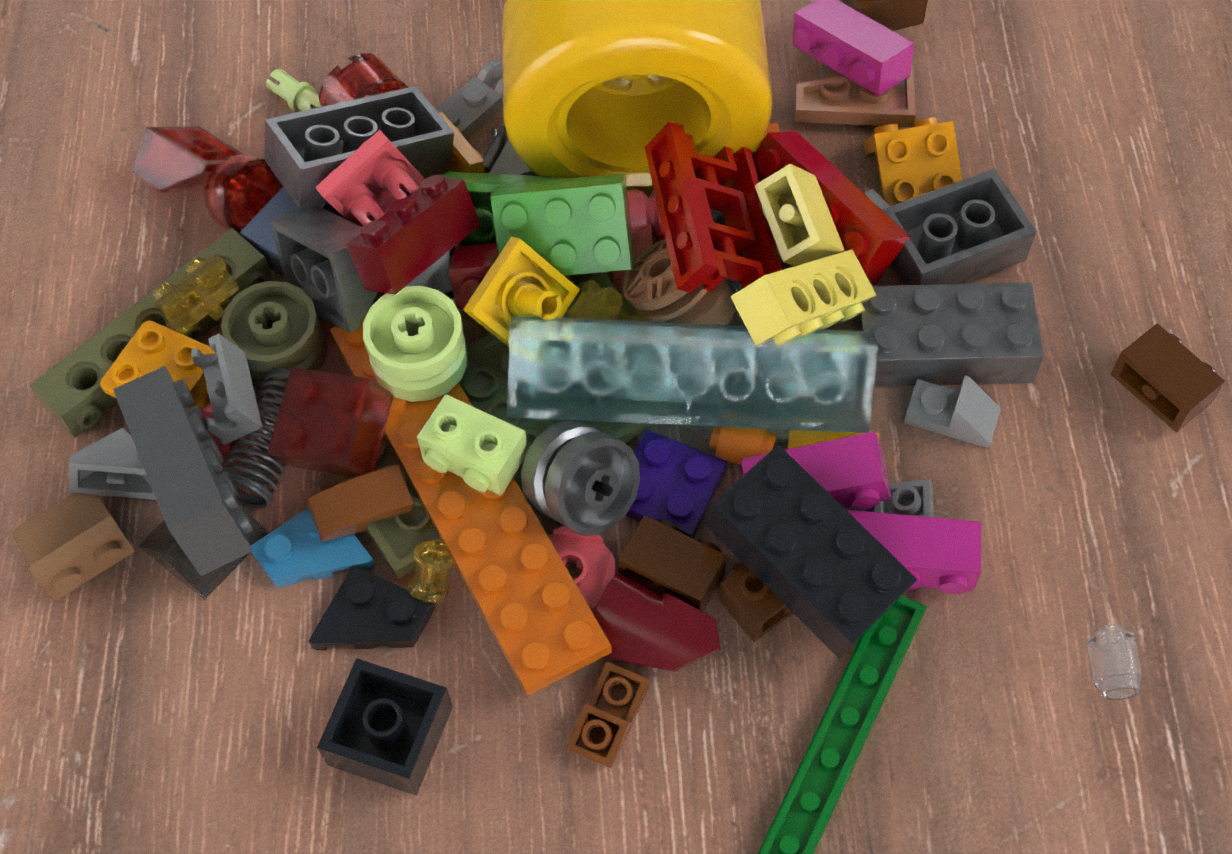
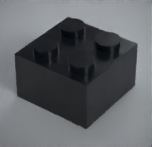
M356 658L317 749L328 766L417 796L453 708L447 687Z

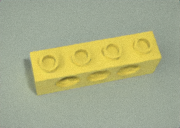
M853 249L764 275L730 297L754 344L758 346L774 340L778 347L796 337L802 338L818 329L824 330L840 321L845 322L863 313L865 308L862 303L875 297L876 293Z

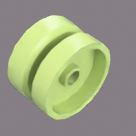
M421 285L404 287L396 295L384 294L370 307L363 322V340L369 355L373 374L380 387L393 397L411 402L428 401L448 393L462 379L468 365L467 345L463 334L461 314L453 300L436 289Z

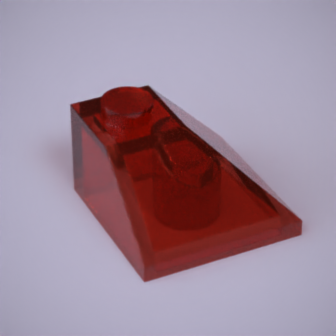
M200 126L146 127L132 171L145 179L146 185L151 189L159 192H169L170 189L190 188L255 170L258 162Z

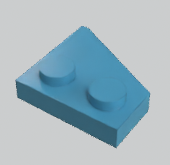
M309 507L251 545L253 549L252 555L276 587L297 584L307 578L318 580L334 577L333 572L351 569L352 566L360 567L364 571L375 567L373 558L354 534L321 542Z

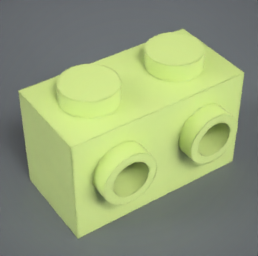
M447 394L444 395L417 436L422 458L429 467L441 473H446L448 470L462 477L473 489L480 492L489 490L500 496L504 493L528 452L526 432Z

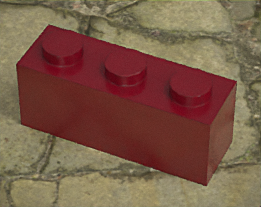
M434 175L422 180L419 188L408 197L395 201L390 206L391 210L381 218L365 224L360 229L361 233L349 241L346 246L365 290L396 295L478 228L480 222L465 181L462 179L444 178L443 175Z

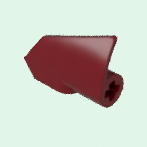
M620 573L611 579L593 611L594 617L612 647V653L601 659L676 672L721 650L715 618L672 595L663 593L661 596Z

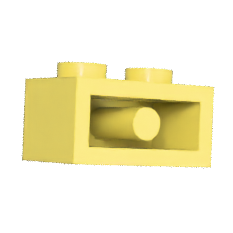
M788 164L754 185L762 205L763 214L769 223L776 242L777 251L783 262L797 266L845 251L815 175L792 164Z

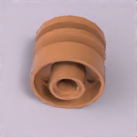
M666 239L658 241L643 251L633 262L632 269L628 270L624 276L622 290L626 300L631 306L636 308L640 317L647 320L649 328L661 343L672 351H688L706 344L729 324L736 311V307L730 297L735 294V291L726 278L711 292L704 290L703 284L692 293L677 290Z

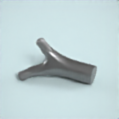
M504 123L500 124L499 130L498 128L491 130L492 141L483 156L485 165L483 173L489 174L509 140L508 137L505 138L506 128Z

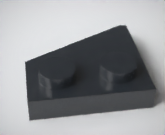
M352 566L310 637L309 643L313 649L318 651L327 650V646L353 645L355 649H374L380 645H387L391 648L414 647L436 607L433 600Z

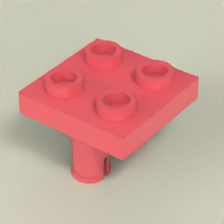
M378 130L340 166L331 171L315 188L345 219L363 227L371 221L378 220L390 211V206L395 201L408 197L419 188L420 182L425 178L384 133Z

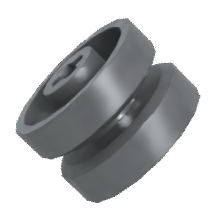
M565 420L551 425L535 438L526 453L521 472L523 493L532 507L581 535H597L613 528L626 516L635 501L640 483L639 462L632 448L622 441L606 433H601L594 427L581 421Z

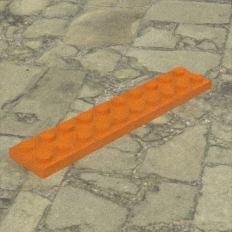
M364 319L358 330L352 333H348L338 326L329 329L334 343L525 694L529 696L612 653L610 642L514 477L502 496L489 490L486 492L477 491L470 487L462 477L448 470L446 473L438 472L424 462L417 436L444 395L428 401L415 402L393 397L380 387L373 374L369 355L363 340ZM459 382L446 393L472 406Z

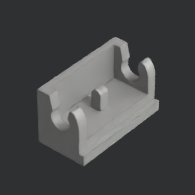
M217 334L208 338L210 347L215 353L206 355L202 354L198 349H192L191 353L193 362L204 371L214 418L208 417L206 419L208 431L218 437L219 443L226 445L262 428V422L245 352L222 335Z

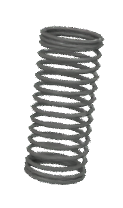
M277 368L271 369L267 373L265 383L261 386V391L257 394L256 401L257 405H260L258 409L264 410L270 416L260 414L261 420L266 424H262V428L259 430L264 433L252 432L247 434L254 436L261 442L252 441L245 435L243 436L245 440L237 439V442L233 445V450L229 453V459L225 462L223 470L229 473L234 483L246 486L262 496L251 495L235 486L239 493L235 498L239 504L257 509L270 506V502L273 499L272 493L277 491L276 484L281 482L280 475L285 473L284 467L289 465L288 458L293 456L291 450L297 448L296 442L300 440V433L304 431L303 425L308 423L307 417L312 414L311 409L315 407V402L320 397V391L315 383L298 372ZM272 377H286L296 380L310 389L314 396L311 397L309 393L295 385L273 381ZM279 385L294 389L302 393L304 396H299L290 393L289 391L281 388ZM265 393H271L277 399L268 398ZM267 401L273 407L264 406L262 402ZM275 403L287 406L297 413L286 410ZM300 409H307L308 413L304 414ZM273 412L280 413L293 421L282 418ZM296 417L304 418V421L300 422ZM271 421L277 422V423H279V424H281V425L287 427L288 429H285V428H283V427H280V426H278V425L272 423ZM291 425L300 426V429H299V430H296V429H295L293 426H291ZM268 430H272V431H274V432H276V433H278V434H281V435L284 436V437H281V436H278V435H276V434H274V433H271V432L268 431ZM287 433H289V434H295V435H296V438L293 439V438H292L290 435H288ZM264 438L269 439V440H271V441H273V442H275V443H278L279 445H276V444H274V443H271V442L265 440ZM282 441H284V442H291V443H292V446H291V447H288V446H287L285 443H283ZM243 444H250L258 451L247 449ZM279 450L288 451L289 454L284 455ZM239 452L246 453L255 460L243 458ZM274 458L283 459L285 463L280 464ZM235 461H241L252 469L241 467ZM269 466L279 467L281 471L276 472ZM231 470H239L242 474L246 475L249 478H246L241 475H236ZM264 474L275 476L277 480L272 481ZM258 482L271 484L273 489H268Z

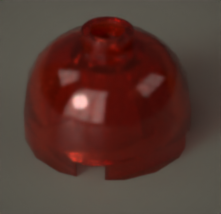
M247 154L231 156L216 165L208 176L205 185V203L211 218L227 232L233 228L240 234L246 225L279 192L283 185L268 166L265 159Z

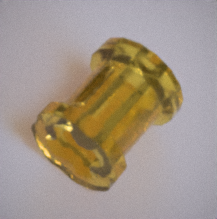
M439 541L421 542L414 549L413 556L417 564L415 575L408 582V591L412 597L423 602L436 603L443 601L449 594L450 586L447 576L449 568L455 563V557L452 556L445 543Z

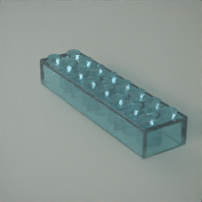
M512 315L509 340L507 418L869 433L878 345L867 331L818 329L802 338L796 337L777 347L774 340L756 346L746 326L560 317L552 320H543L535 316Z

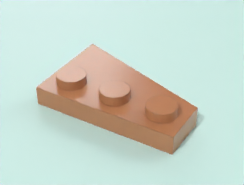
M913 63L910 77L879 96L842 76L796 83L794 122L873 126L898 124V127H913V121L916 119Z

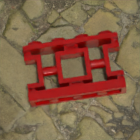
M669 121L644 149L677 290L692 293L703 284V289L711 292L725 278L741 282L743 289L764 275L783 270L775 239L769 223L763 214L762 205L754 186L759 183L751 150L741 147L733 154L732 148L724 146L714 157L697 153L692 135L684 132L683 125ZM710 208L723 212L726 226L713 222Z

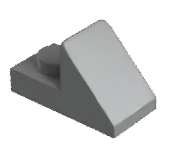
M966 375L964 376L960 391L917 379L904 423L989 449L1001 408Z

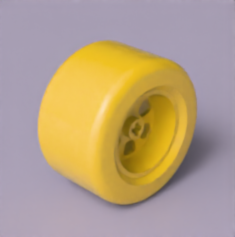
M761 0L505 1L502 15L504 124L512 148L519 158L538 176L579 178L625 173L627 190H642L646 196H650L654 188L644 147L669 121L683 125L684 132L692 135L695 151L710 157H714L724 146L732 148L733 154L741 147L749 148L752 154L763 139L771 117L772 91Z

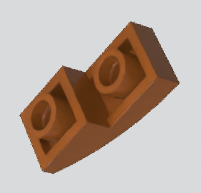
M399 465L376 470L321 491L307 500L321 542L365 531L367 523L411 512L413 507V501Z
M606 661L589 703L583 706L566 749L612 768L652 681Z

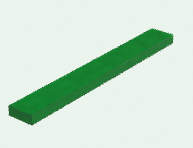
M903 595L859 639L757 854L815 853L928 606Z

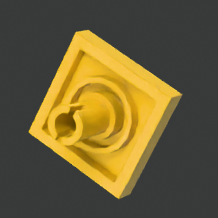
M511 237L463 311L523 359L534 362L580 289L520 238Z

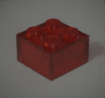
M291 367L267 453L295 468L353 478L373 472L394 395L370 378Z

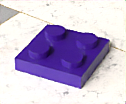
M646 429L634 452L639 462L640 483L636 499L626 516L639 522L644 515L656 521L664 519L676 525L681 533L694 538L727 470L728 461L716 458L713 455Z

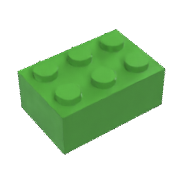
M625 173L499 185L491 194L498 255L509 239L515 237L524 241L564 276L632 269L635 256Z

